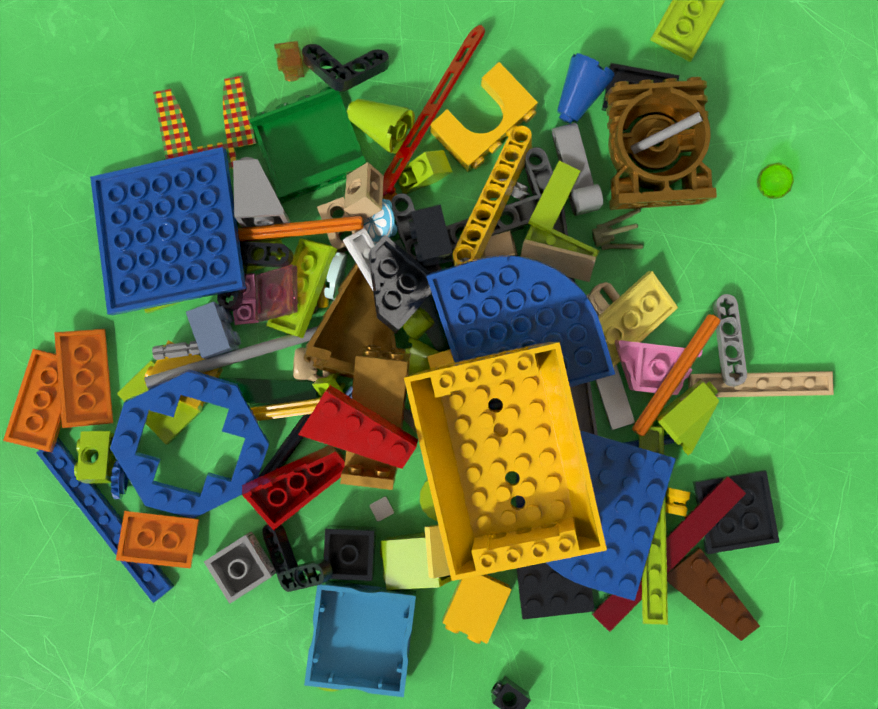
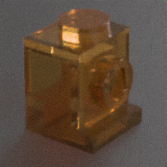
M298 41L274 44L278 55L279 72L283 71L285 80L296 81L300 77H304L302 54Z

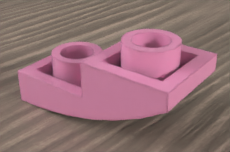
M255 273L246 274V289H244L241 306L233 311L235 325L259 323V304Z

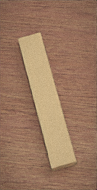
M833 371L747 373L745 382L736 387L726 385L721 373L690 374L688 377V388L692 387L699 380H702L705 384L710 381L719 392L715 395L716 397L834 395ZM736 373L729 374V376L733 377L735 381L737 378L740 377V375Z

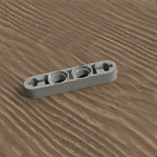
M724 294L716 299L713 304L714 315L720 319V324L716 328L721 374L726 385L736 387L745 382L747 369L738 303L734 296ZM725 301L731 307L727 309V318L722 319L721 317L726 315V310L720 304ZM724 323L733 325L734 333L732 335L724 333L722 329ZM727 346L736 348V358H730L726 355L725 350ZM738 361L739 364L734 366V372L739 374L740 377L735 381L733 377L729 376L733 372V364L728 366L727 363L731 364Z

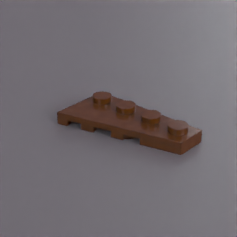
M699 547L680 560L667 574V582L740 641L760 627Z

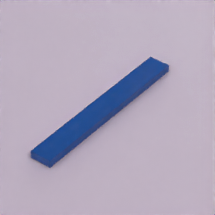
M58 437L53 453L39 450L36 453L111 550L117 555L123 519L94 483H83L76 480L74 466L77 460ZM121 561L153 603L174 587L158 565Z

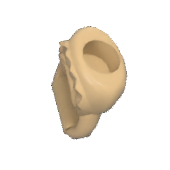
M611 283L598 284L586 295L598 316L610 306L602 297L603 295L600 294L602 288L613 303L620 297Z
M297 348L295 350L293 377L295 379H308L315 382L318 378H326L329 374H332L323 371L322 376L316 375L318 370L313 367V361L311 360L310 363H307L304 360L306 348Z

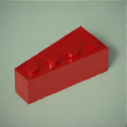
M331 385L324 392L298 434L403 469L413 454L418 443L417 438Z
M328 445L242 485V495L266 523L275 530L341 478V473L345 467V456L337 447Z

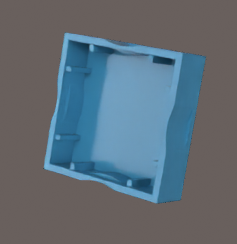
M329 580L317 585L313 614L314 632L308 652L304 686L338 690L358 689L371 694L404 697L416 591L404 589L387 590L386 587Z

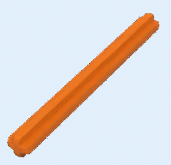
M361 216L238 228L239 241L245 242L361 230L364 227V222Z
M709 314L632 427L636 434L645 436L720 324V319L717 316Z

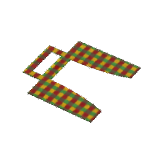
M242 76L224 79L223 116L227 141L192 148L182 111L172 90L167 89L153 92L166 160L223 147L229 152L230 163L228 165L229 170L233 169V161L237 160L235 148L256 144L253 127L249 122L251 117Z

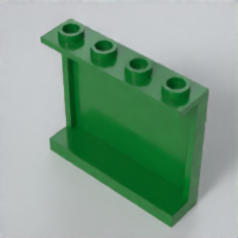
M331 87L323 88L318 94L313 96H302L294 103L280 104L275 110L270 112H259L254 115V118L249 119L281 203L346 180L349 173L367 163L348 118L340 93Z

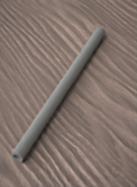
M318 326L307 329L303 339L289 334L144 377L146 386L150 389L189 369L204 373L308 342Z

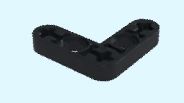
M308 44L302 49L304 64L335 91L349 90L386 71L389 67L388 53L380 49L372 50L344 65L317 44ZM324 66H330V67H332V68L324 69V68H322V67H324ZM356 69H364L365 71L358 72V71H355V70H356Z
M239 241L245 280L248 266L284 268L293 261L292 250L284 244ZM263 249L264 256L262 259L255 260V251ZM284 252L286 254L285 257H281L280 260L275 256H271V253H273L274 255H281V253ZM244 289L218 294V304L226 310L235 311L241 306ZM234 297L233 301L226 302V298Z
M282 524L275 530L269 525L263 527L262 535L279 583L285 591L291 592L317 586L332 578V567L325 559L300 565L297 564Z

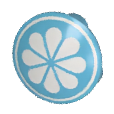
M383 199L382 210L363 221V228L366 229L375 245L384 235L390 238L394 237L397 233L392 203L390 200Z

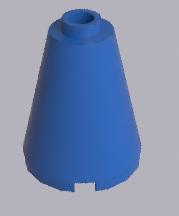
M579 53L573 54L557 112L560 114L559 118L569 124L573 121L578 122L611 83L615 73L608 67L602 70L603 68L598 65L599 62Z

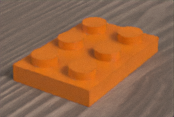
M124 511L116 560L192 568L199 519Z

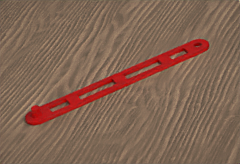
M482 25L476 26L467 35L384 173L383 196L388 193L392 195L396 191L395 183L485 34V28ZM466 48H469L463 60L459 62ZM451 73H454L437 103L433 104L436 98L438 97L439 93L441 92L442 88L444 87L445 83L447 82L448 78L450 77ZM428 116L412 145L408 147L424 118ZM400 158H403L395 173H392Z

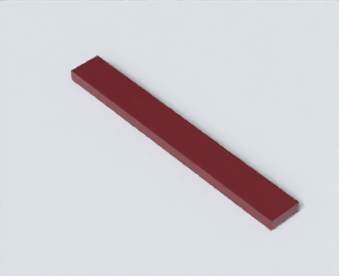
M725 476L666 537L667 574L746 494L728 476ZM642 577L635 601L610 594L594 610L595 612H592V615L609 632L642 600Z

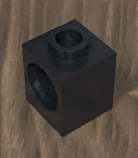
M506 676L502 681L498 680L491 690L492 703L500 709H525L531 701L529 693ZM507 692L515 694L514 699L511 701H506L502 697Z

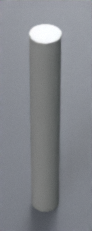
M697 112L631 145V149L634 154H637L703 121L700 113Z

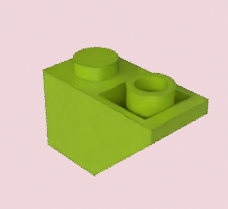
M444 150L424 152L405 166L398 178L403 194H408L436 183L452 172Z

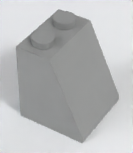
M244 157L233 161L234 217L241 227L291 223L258 159Z

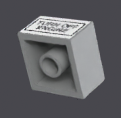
M252 531L204 561L229 604L276 573L274 566Z

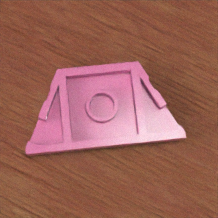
M615 340V346L629 389L633 391L656 393L685 350V348ZM691 367L672 395L679 394L684 380L689 377L693 370Z

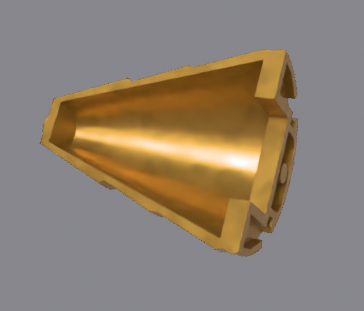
M355 262L338 288L337 296L323 315V320L306 345L304 360L307 363H310L312 360L313 367L353 379L356 355L361 348H366V345L380 346L382 351H390L391 348H396L395 333L377 318L373 290Z

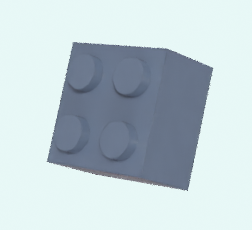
M211 302L186 311L202 358L208 359L240 349L241 340L237 331L232 329L233 317L229 310L215 302Z

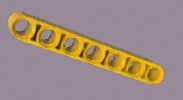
M517 126L510 132L453 251L455 266L466 263L460 261L462 258H469L470 260L467 261L469 262L482 257L514 189L513 187L526 163V154L532 149V134L528 127ZM481 218H488V220H485V221H481L480 219H481ZM472 238H479L477 241H470Z

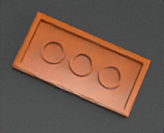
M105 329L54 332L62 428L113 423Z
M33 349L3 441L53 453L62 425L56 354Z

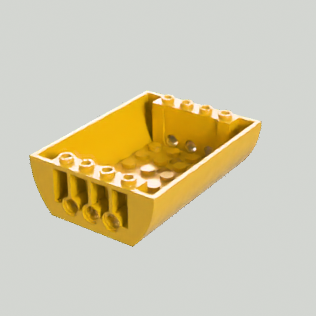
M560 342L541 343L430 368L404 377L452 581L607 550ZM493 398H498L503 403V408L498 412H494L489 408L488 403ZM497 423H505L509 431L506 435L499 436L495 433L494 426ZM510 471L517 472L520 476V480L515 484H510L506 481L505 476ZM514 496H522L525 499V505L521 508L514 507L511 504V499Z

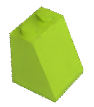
M425 532L394 536L381 541L380 555L383 558V578L386 582L387 590L436 588L452 581L450 575L434 579L429 578Z

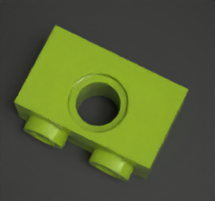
M81 431L80 439L77 440L76 446L79 453L78 462L74 466L76 480L83 483H111L112 469L116 462V457L110 449L114 433L111 431ZM98 452V459L92 463V456Z

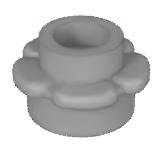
M516 182L511 195L520 200L526 199L527 195L530 196V193L526 192L529 187Z

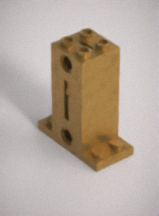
M366 345V348H361L356 355L352 399L402 429L407 393L404 377L409 375L411 354L405 353V349L391 348L390 351H382L380 346ZM346 451L345 467L341 473L340 484L393 490L398 467Z

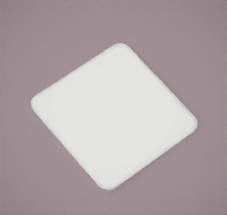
M383 497L370 504V508L377 521H381L394 514L387 497Z

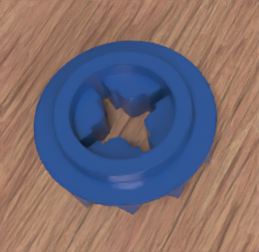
M116 461L112 469L111 493L114 499H122L123 494L127 492L128 477L119 462Z

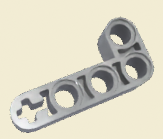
M572 123L552 128V137L558 160L580 170L578 178L568 196L574 216L599 210L603 205L600 186L593 183L577 124Z

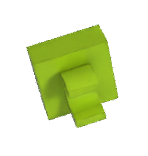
M338 373L329 374L326 378H318L312 384L320 397L323 396L330 385L343 392L345 384H337L335 381L339 376Z

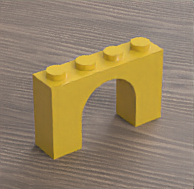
M500 62L488 71L481 80L482 88L501 108L503 119L497 128L487 133L471 132L448 109L430 125L432 135L467 172L472 168L476 170L485 161L484 157L489 152L495 153L502 146L501 141L509 136L513 128L519 126L523 121L529 122L537 113L535 110L538 102Z

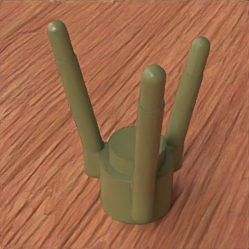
M637 208L604 224L596 225L597 228L592 229L595 247L601 246L602 250L643 249L642 244L610 243L615 240L614 234L636 229L638 224L612 229L610 226L640 213L641 209Z

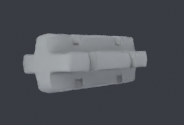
M191 341L190 344L183 342L167 344L166 347L159 345L152 348L153 357L156 360L165 359V357L176 358L189 356V354H200L196 341Z

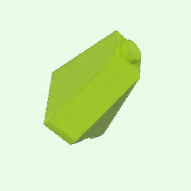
M699 380L663 408L657 416L661 426L678 445L680 444L683 447L682 449L687 455L693 452L719 403V399L715 396L719 392L710 381L705 384L702 380Z

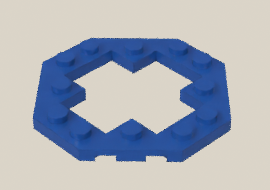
M189 369L124 402L110 449L145 506L194 519L242 495V485L258 478L269 441L265 433L262 432L250 406L247 405L236 383ZM181 395L229 409L222 432L245 438L232 479L208 472L201 493L154 481L160 458L137 452L149 410L174 417Z

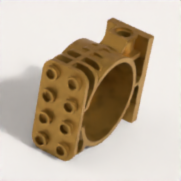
M691 77L687 81H677L676 78H669L663 80L662 83H653V80H642L638 84L630 85L628 81L616 82L614 87L609 89L605 95L608 102L606 115L609 117L607 129H609L610 134L608 148L611 161L618 171L610 180V210L700 205L717 198L716 188H712L711 169L702 162L710 144L708 111H705L708 96L704 95L707 81L702 80V77ZM697 112L700 113L703 121L661 141L659 147L651 146L637 154L633 153L631 145L675 124V122L677 123ZM648 113H659V114H663V115L668 116V117H665V116H662V115H650V116H646V117L642 118L641 120H639V121L633 126V128L631 129L630 133H623V130H627L628 127H629V125H630L636 118H638L639 116H642V115H644V114H648ZM691 152L690 156H681L671 169L661 173L645 172L629 158L631 156L635 163L645 169H661L671 164L678 157L679 153ZM682 178V190H672L669 185ZM639 187L653 189L654 192L640 193Z

